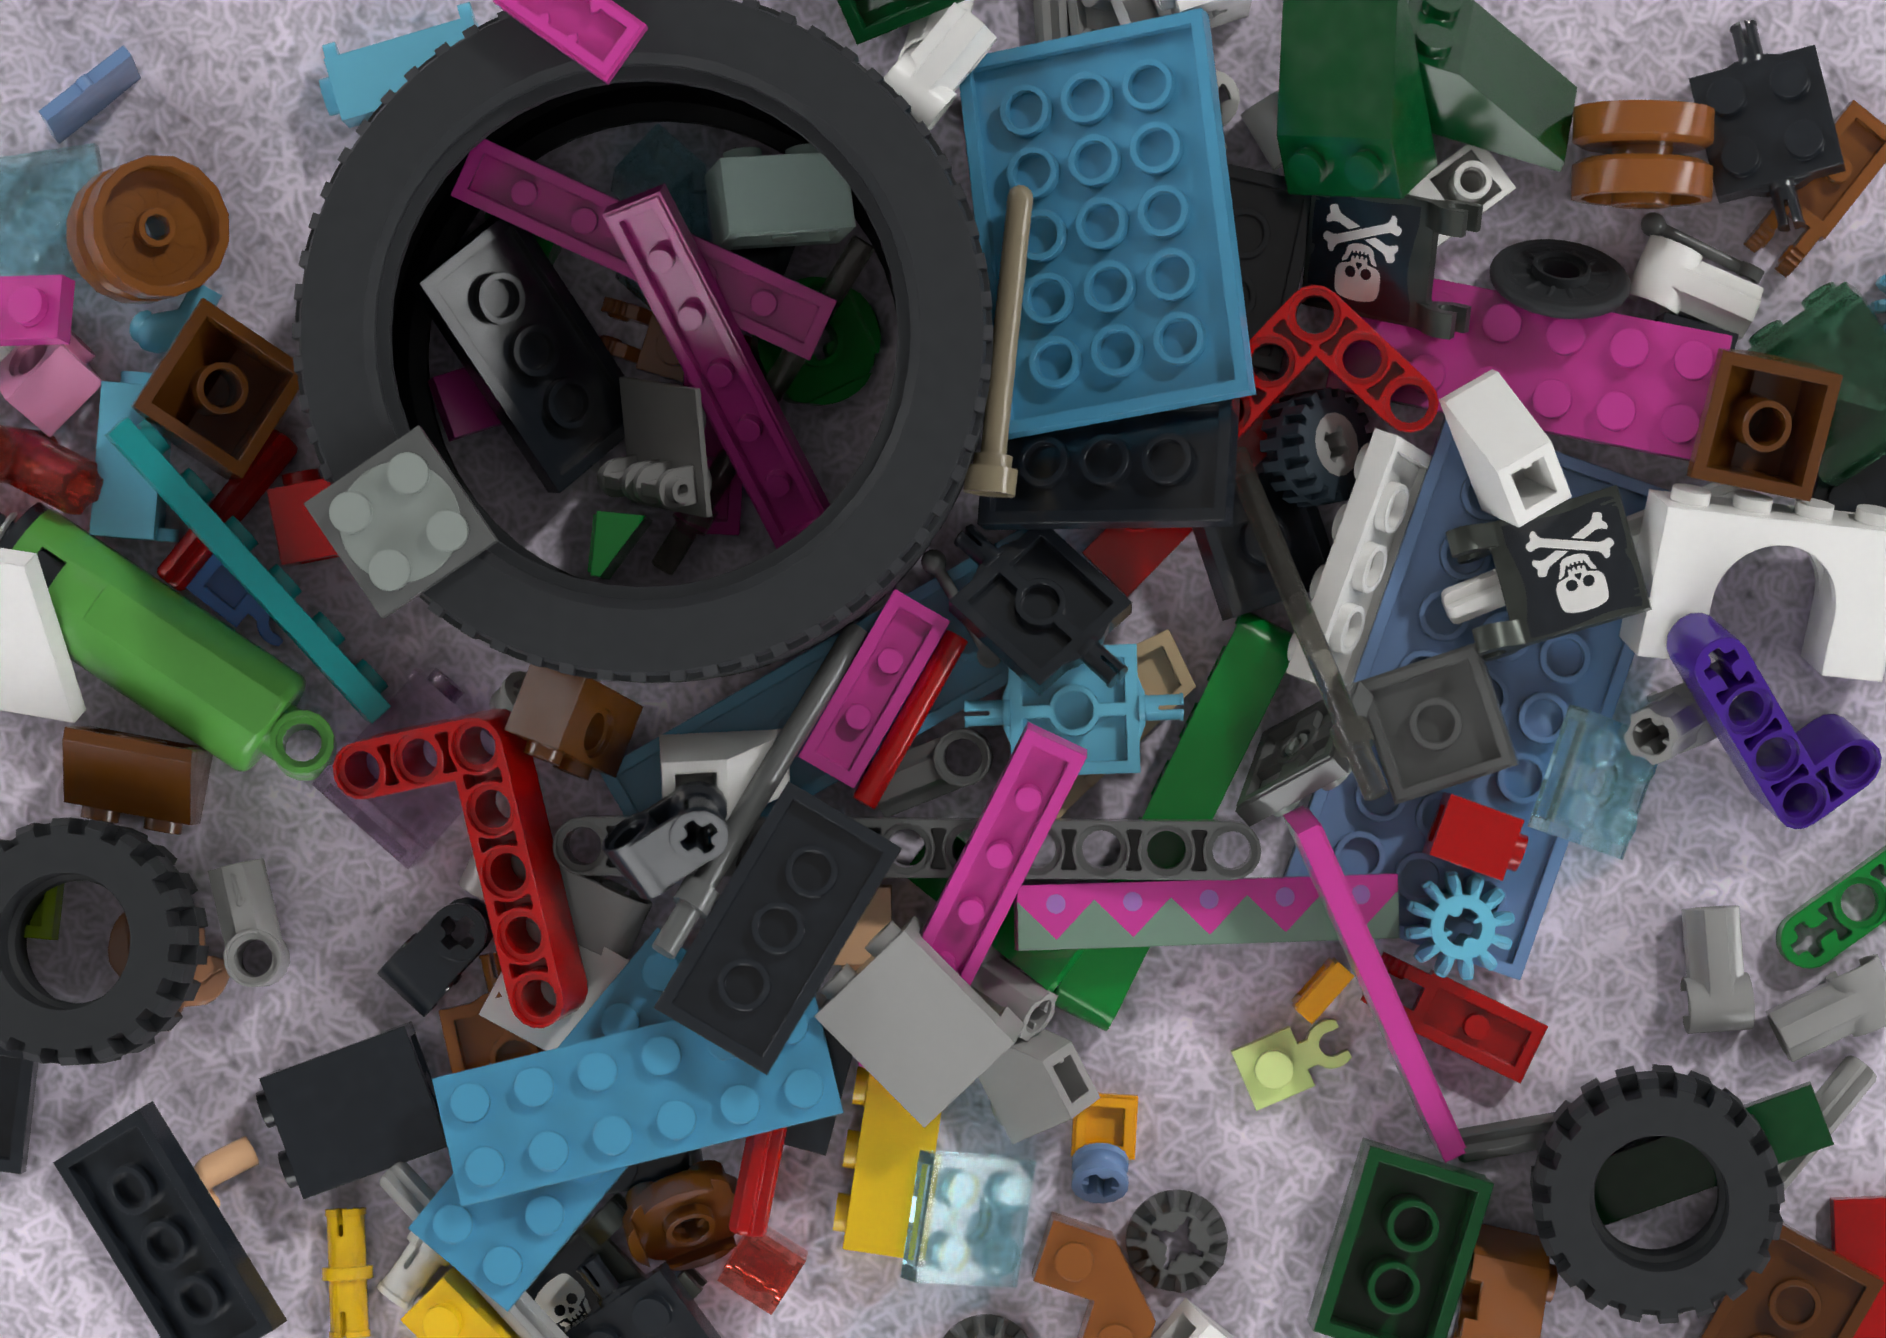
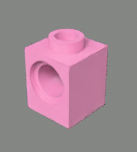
M72 331L70 344L16 346L0 362V393L7 402L48 437H51L101 387V378L89 364L96 355Z

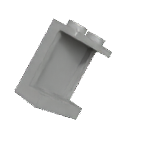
M914 915L901 928L893 921L889 922L865 946V949L872 956L855 971L848 963L845 964L820 989V992L827 999L814 1017L925 1128L1016 1042L1025 1024L1007 1006L997 1014L921 937L919 931L924 924Z

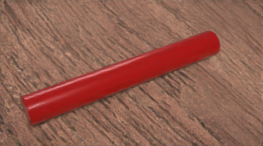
M945 630L854 793L853 799L873 810L876 809L968 644L966 639L950 630Z

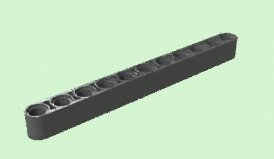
M587 815L568 820L560 826L554 835L552 847L555 859L563 869L572 874L623 876L604 853L602 847L595 861L584 863L573 856L569 843L574 831L583 826L595 831L602 845L607 834L618 823L631 815ZM767 816L759 817L724 876L732 877ZM850 817L889 841L895 832L902 829L914 830L923 838L926 849L922 860L915 865L909 866L900 864L895 860L885 878H949L958 861L953 847L956 837L962 831L974 829L979 819ZM1056 818L1048 832L1055 843L1056 851L1054 857L1043 866H1031L1025 879L1236 880L1244 878L1254 871L1260 861L1261 846L1254 831L1244 823L1235 820ZM1094 831H1108L1115 835L1120 843V854L1116 861L1109 866H1094L1083 855V842ZM1162 831H1171L1183 839L1185 845L1184 856L1174 866L1166 868L1157 866L1148 856V843L1155 834ZM1230 831L1239 832L1244 835L1248 840L1250 848L1245 862L1233 868L1223 867L1218 864L1212 852L1213 844L1218 836ZM697 869L689 873L688 875L694 876Z

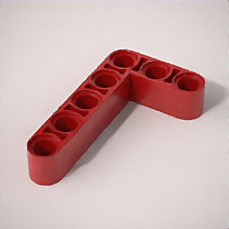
M1306 286L1295 292L1250 339L1252 361L1258 349L1272 344L1280 346L1287 352L1289 366L1284 376L1274 381L1262 380L1254 373L1256 395L1240 397L1245 410L1238 426V441L1316 358L1381 419L1398 432L1414 433L1422 431L1431 424L1437 414L1439 400L1437 391L1432 384L1336 293L1324 286ZM1314 297L1322 298L1329 302L1334 311L1333 322L1330 327L1317 334L1307 333L1302 330L1296 319L1297 310L1301 303ZM1360 341L1373 344L1381 355L1379 369L1372 376L1366 378L1352 376L1347 372L1343 364L1344 353L1347 348L1353 343ZM1407 385L1420 388L1428 399L1426 414L1420 420L1412 423L1402 422L1397 419L1390 407L1391 397L1394 392L1400 387ZM1153 528L1122 529L1128 532L1140 533L1152 530Z
M489 709L378 733L344 746L335 757L333 776L338 787L347 796L354 799H370L456 781L502 975L514 1015L529 1027L544 1028L577 1011L584 1004L588 993L586 974L560 866L554 857L553 837L534 759L532 756L523 753L527 741L504 730L511 711L507 709ZM482 728L487 729L493 736L495 741L494 755L489 754L482 745ZM425 741H428L436 751V767L426 760L423 749ZM368 753L377 760L380 774L378 779L370 773L367 767ZM497 791L501 792L509 801L511 809L509 818L505 817L496 805ZM512 854L517 856L525 866V881L519 879L514 874L511 867ZM527 917L538 925L541 931L540 943L534 941L529 936L526 929ZM542 980L549 983L554 989L556 1006L550 1004L544 998L541 991Z

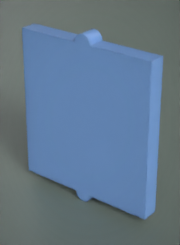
M124 45L121 46L87 74L80 76L73 85L39 110L48 130L59 144L141 79L132 55Z

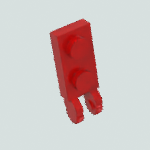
M1383 951L1381 958L1389 974L1401 980L1406 978L1422 986L1412 1009L1403 1005L1415 1033L1521 1084L1548 1028L1547 1025L1448 977H1439L1432 969L1427 973ZM1362 995L1360 1001L1368 1004L1364 995Z

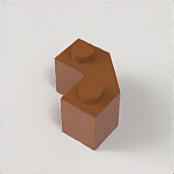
M1051 1211L1032 1269V1277L1034 1282L1089 1300L1077 1338H1151L1156 1323L1153 1312L1113 1232Z
M1486 1224L1481 1225L1460 1293L1459 1310L1451 1338L1541 1337L1546 1302L1550 1303L1553 1299L1558 1272L1556 1264L1550 1263L1549 1256L1547 1257L1538 1235Z

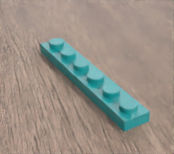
M128 417L123 418L105 434L106 438L365 721L373 724L391 707L381 695L389 687L382 677L364 659H361L355 666L338 648L346 640L340 631L322 612L319 611L310 618L294 600L302 593L298 585L278 564L267 570L251 553L259 544L256 539L233 515L225 523L207 505L215 497L213 492L189 467L181 474L176 471L163 456L171 448L170 445L146 419H143L135 426Z

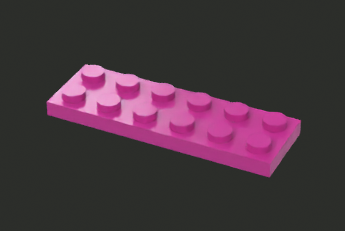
M1435 278L1433 280L1432 301L1454 302L1471 306L1469 332H1455L1454 338L1450 340L1428 336L1412 327L1361 317L1432 384L1437 391L1438 400L1493 369L1500 373L1545 433L1690 461L1718 349H1731L1733 339L1732 335L1612 312L1586 319H1561L1543 316L1512 304L1501 296L1497 290ZM1360 341L1353 343L1344 353V368L1354 377H1370L1380 367V352L1376 346L1369 342ZM1329 370L1326 388H1339L1346 391L1347 394L1356 395ZM1407 385L1400 387L1391 397V403L1428 410L1427 396L1423 390L1416 386ZM1439 402L1438 411H1437V412H1442V413H1443V410H1442L1441 405H1440V402Z

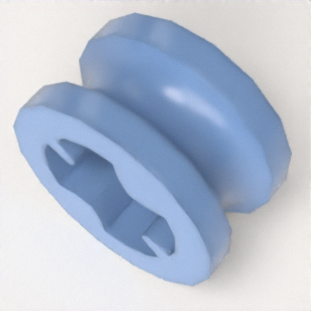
M1092 1143L1077 1149L1072 1156V1170L1074 1173L1072 1174L1071 1188L1074 1194L1082 1200L1102 1204L1114 1202L1122 1198L1128 1191L1129 1177L1127 1175L1129 1158L1127 1154L1118 1146L1109 1143Z

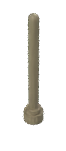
M1024 185L1014 186L1007 195L993 328L992 367L984 414L981 452H974L973 464L969 465L964 479L963 492L986 497L1013 498L1016 494L1018 470L1012 468L1013 457L1006 454L1033 205V194Z

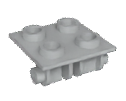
M626 376L619 377L627 456L611 459L599 468L597 482L602 491L611 497L626 496L631 500V503L702 517H711L710 492L712 478L707 467L704 434L706 414L702 407L700 388Z

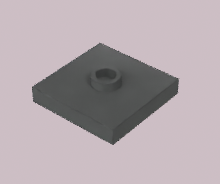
M1475 643L1360 681L1373 695L1366 720L1395 805L1519 765L1483 655H1478Z

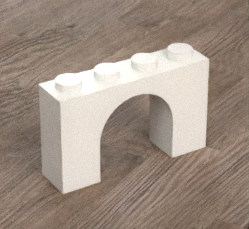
M1684 483L1673 484L1671 492L1649 489L1636 553L1652 610L1623 618L1619 637L1637 656L1670 659L1666 644L1667 636L1672 626L1680 618L1690 613L1709 615L1717 585L1726 571L1735 562L1745 555L1764 547L1791 546L1807 552L1815 574L1814 596L1801 657L1821 676L1882 682L1886 667V508L1876 505L1859 504L1857 505L1856 512L1834 510L1835 506L1833 504L1811 498L1810 502L1796 499L1795 505L1773 503V498L1768 495L1746 490L1735 491L1733 499L1711 496L1712 492L1706 488Z

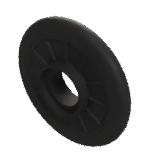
M1537 239L1513 244L1500 251L1494 257L1489 270L1494 288L1506 300L1524 310L1553 318L1586 319L1608 314L1619 308L1626 301L1631 288L1627 272L1615 259L1590 246L1565 240Z

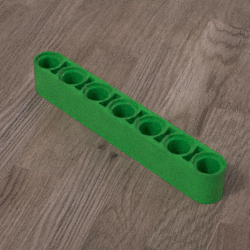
M1252 612L1237 617L1235 621L1237 625L1227 645H1223L1207 678L1209 682L1199 702H1195L1179 735L1181 739L1171 759H1167L1152 789V798L1143 816H1139L1138 819L1214 818L1288 668L1290 661L1287 657V651L1293 632ZM1162 831L1155 834L1149 841L1147 848L1150 860L1157 866L1165 868L1179 863L1185 852L1183 839L1171 831ZM1108 879L1107 882L1151 880ZM1150 947L1085 949L1060 982L1058 988L1053 991V993L1058 995L1055 1007L1107 1031L1118 1013Z

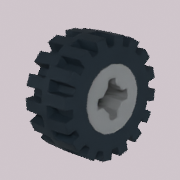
M1329 387L1286 395L1279 398L1280 403L1272 404L1267 411L1271 418L1263 420L1261 430L1267 434L1266 440H1260V452H1266L1268 460L1262 464L1265 473H1273L1274 478L1270 484L1276 492L1284 491L1282 499L1289 504L1297 503V507H1311L1342 502L1350 498L1356 481L1354 465L1357 455L1366 443H1370L1373 432L1366 433L1364 426L1369 423L1365 412L1357 413L1356 410L1359 403L1354 397L1345 398L1346 391L1339 388L1331 389Z

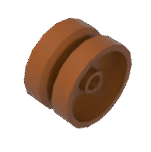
M1669 100L1600 101L1573 107L1572 143L1581 149L1606 155L1582 158L1572 164L1571 200L1583 204L1612 206L1623 209H1661L1711 202L1713 166L1702 159L1677 154L1698 152L1713 144L1715 108L1705 104Z
M146 155L94 175L76 193L66 219L67 248L77 272L96 292L125 304H151L201 287L220 267L229 244V213L219 189L200 168L175 156ZM145 224H147L149 228L150 237L146 233Z

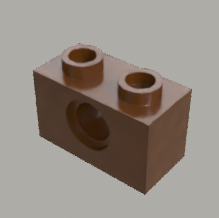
M530 664L504 730L527 741L523 753L553 764L552 767L587 781L592 770L616 778L644 706L594 679L564 674L546 667Z

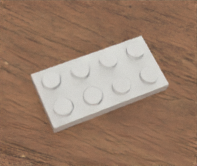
M1375 428L1370 443H1366L1359 451L1354 465L1356 481L1349 501L1340 507L1333 521L1332 538L1334 542L1326 564L1321 565L1315 572L1310 585V599L1312 602L1304 624L1294 631L1288 645L1287 657L1290 663L1286 673L1331 693L1342 689L1353 681L1426 469H1428L1432 456L1398 435Z

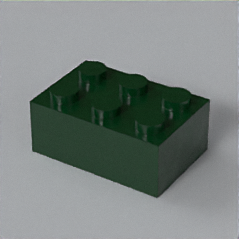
M1363 1137L1307 1317L1312 1330L1333 1338H1447L1494 1183L1483 1174Z

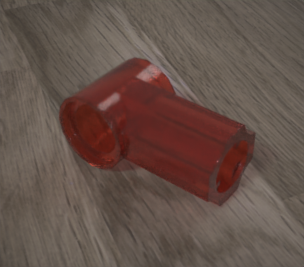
M0 425V483H7L64 513L81 515L88 505L98 501L104 479L99 476L96 462L58 444L53 435L48 437L41 430Z

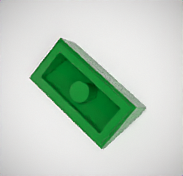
M597 511V514H593L588 564L590 576L610 580L653 520L644 515L605 511Z

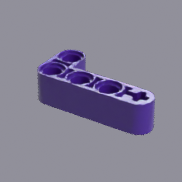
M1690 613L1680 618L1672 626L1667 636L1666 644L1670 659L1750 793L1786 827L1803 829L1815 824L1867 787L1876 778L1881 768L1882 760L1879 748L1844 717L1836 714H1825L1795 732L1747 648L1710 615ZM1709 655L1715 660V662L1711 663V658L1709 657Z

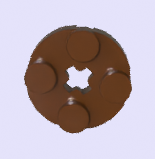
M703 1160L692 1165L687 1171L666 1176L656 1182H642L633 1186L625 1196L628 1208L622 1220L623 1231L633 1258L640 1264L650 1268L648 1258L666 1261L672 1271H683L707 1265L727 1255L737 1246L734 1238L735 1233L730 1231L729 1222L738 1179L725 1173L720 1162L716 1160Z

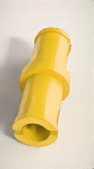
M366 1207L325 1209L328 1266L322 1267V1281H329V1338H343L344 1336L346 1338H363L371 1336L368 1317L367 1279H372L374 1276L373 1265L367 1264Z

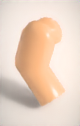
M243 1136L203 1156L195 1164L194 1169L219 1208L220 1200L212 1188L259 1165V1160L250 1141L246 1136Z

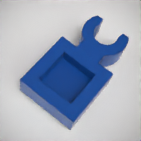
M212 554L187 585L186 589L236 628L247 614L251 615L256 619V627L260 636L267 643L279 647L284 640L270 629V616Z

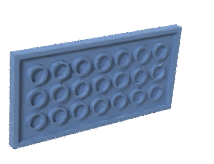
M1445 416L1431 453L1432 458L1429 467L1426 469L1352 682L1361 681L1475 643L1472 629L1490 623L1509 620L1506 606H1503L1463 623L1453 624L1442 604L1441 592L1445 588L1496 569L1492 554L1477 561L1460 565L1457 557L1453 558L1451 555L1446 532L1465 525L1501 520L1481 510ZM1555 451L1570 489L1571 498L1617 485L1626 516L1645 509L1649 489L1669 491ZM1622 619L1522 648L1511 655L1486 662L1519 765L1395 805L1367 720H1365L1366 730L1358 741L1351 762L1353 769L1349 776L1332 790L1324 791L1321 788L1312 793L1307 808L1310 809L1321 823L1344 875L1398 874L1400 939L1417 945H1422L1428 940L1427 937L1408 939L1404 935L1405 927L1413 924H1423L1424 917L1416 916L1406 909L1408 902L1417 901L1426 907L1432 902L1422 890L1421 884L1424 881H1432L1438 886L1442 894L1446 893L1445 872L1454 870L1461 879L1463 892L1468 878L1472 873H1478L1422 852L1443 793L1457 795L1525 820L1520 833L1528 835L1529 838L1523 859L1517 871L1513 872L1507 869L1503 881L1478 873L1485 878L1484 887L1479 898L1496 887L1502 889L1505 893L1502 902L1493 908L1491 912L1510 911L1515 916L1514 923L1495 928V933L1506 936L1513 943L1509 950L1501 949L1491 943L1487 951L1496 959L1498 964L1492 971L1521 980L1635 655L1619 637ZM1294 844L1284 876H1310L1298 848ZM1463 908L1459 917L1448 915L1445 919L1444 927L1453 932L1447 937L1449 941L1455 942L1460 933L1467 935L1472 933L1474 923L1466 919V916L1471 914L1469 909ZM1477 957L1472 958L1474 965L1485 968Z

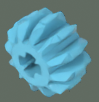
M1454 870L1446 871L1444 877L1446 893L1442 894L1437 885L1430 880H1426L1421 884L1423 892L1432 900L1429 906L1426 907L1417 901H1409L1406 909L1412 914L1424 917L1423 924H1413L1405 927V937L1408 939L1427 937L1428 939L1416 949L1413 956L1418 962L1423 963L1439 952L1434 965V973L1439 977L1445 978L1451 971L1455 959H1457L1460 977L1463 980H1471L1474 976L1472 958L1477 957L1486 969L1492 971L1498 964L1496 959L1487 951L1491 943L1505 950H1509L1512 946V940L1504 935L1495 933V928L1514 923L1515 916L1510 911L1491 912L1505 897L1502 889L1496 887L1479 898L1484 887L1485 878L1483 875L1472 873L1462 892L1461 879L1458 873ZM1463 908L1469 909L1471 914L1466 916V919L1474 923L1472 933L1470 935L1460 933L1455 942L1449 941L1447 937L1453 932L1444 927L1445 919L1448 915L1459 917Z

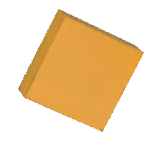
M1329 957L1293 997L1292 1006L1307 1021L1313 1024L1355 976L1336 958L1333 957L1331 959Z
M1098 1092L1100 1099L1073 1118L1071 1156L1084 1145L1109 1143L1125 1151L1130 1160H1135L1138 1095Z

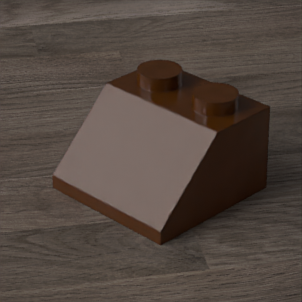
M201 298L131 407L173 445L226 480L243 478L299 391L298 374L294 372V363L291 356L205 298Z
M1719 348L1686 475L1691 478L1810 502L1843 375L1813 363L1756 351Z
M71 726L64 728L62 739L64 802L82 805L80 817L119 823L120 813L145 817L144 829L176 835L182 834L183 824H200L213 758L211 753L197 745L94 726Z

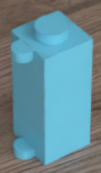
M466 2L457 5L460 19L340 54L335 42L322 45L325 56L324 62L329 77L319 79V85L329 115L340 114L342 121L349 128L359 126L364 119L368 121L375 110L382 104L380 99L389 89L396 93L407 82L404 75L414 66L419 68L426 60L435 55L434 50L445 42L451 47L464 39L462 31L474 24L479 27L471 3Z
M121 371L120 382L101 381L89 535L179 542L180 530L165 528L167 503L105 436L123 418L128 417L135 426L144 419L131 405L152 373ZM159 432L171 447V442ZM171 448L165 454H163V456L169 463L171 456Z

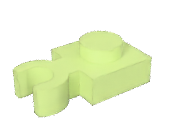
M1335 1019L1318 1021L1309 1029L1306 1039L1296 1042L1290 1026H1287L1231 1050L1256 1111L1314 1087L1315 1084L1308 1070L1309 1068L1316 1065L1330 1069L1338 1068L1345 1065L1352 1058L1348 1049L1339 1051L1334 1055L1324 1054L1320 1049L1319 1042L1321 1037L1325 1033L1339 1027Z

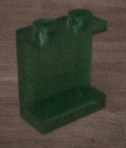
M1829 282L1810 293L1801 302L1805 310L1785 324L1781 320L1773 321L1753 334L1748 340L1751 348L1747 351H1756L1813 363L1843 375L1818 475L1824 483L1839 487L1886 454V329L1856 287L1847 282H1843L1838 286L1834 282Z

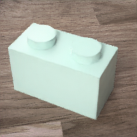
M810 143L792 146L785 150V154L762 155V151L758 147L731 149L724 152L723 158H719L705 174L713 243L724 249L738 250L839 243L856 227L851 187L828 159Z

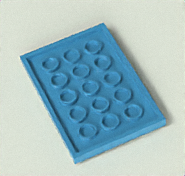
M1202 8L987 53L976 68L960 84L959 88L974 218L980 234L979 242L982 253L985 254L990 281L993 328L1007 195L1010 189L1017 185L1028 187L1033 194L1008 440L1256 395L1209 14Z

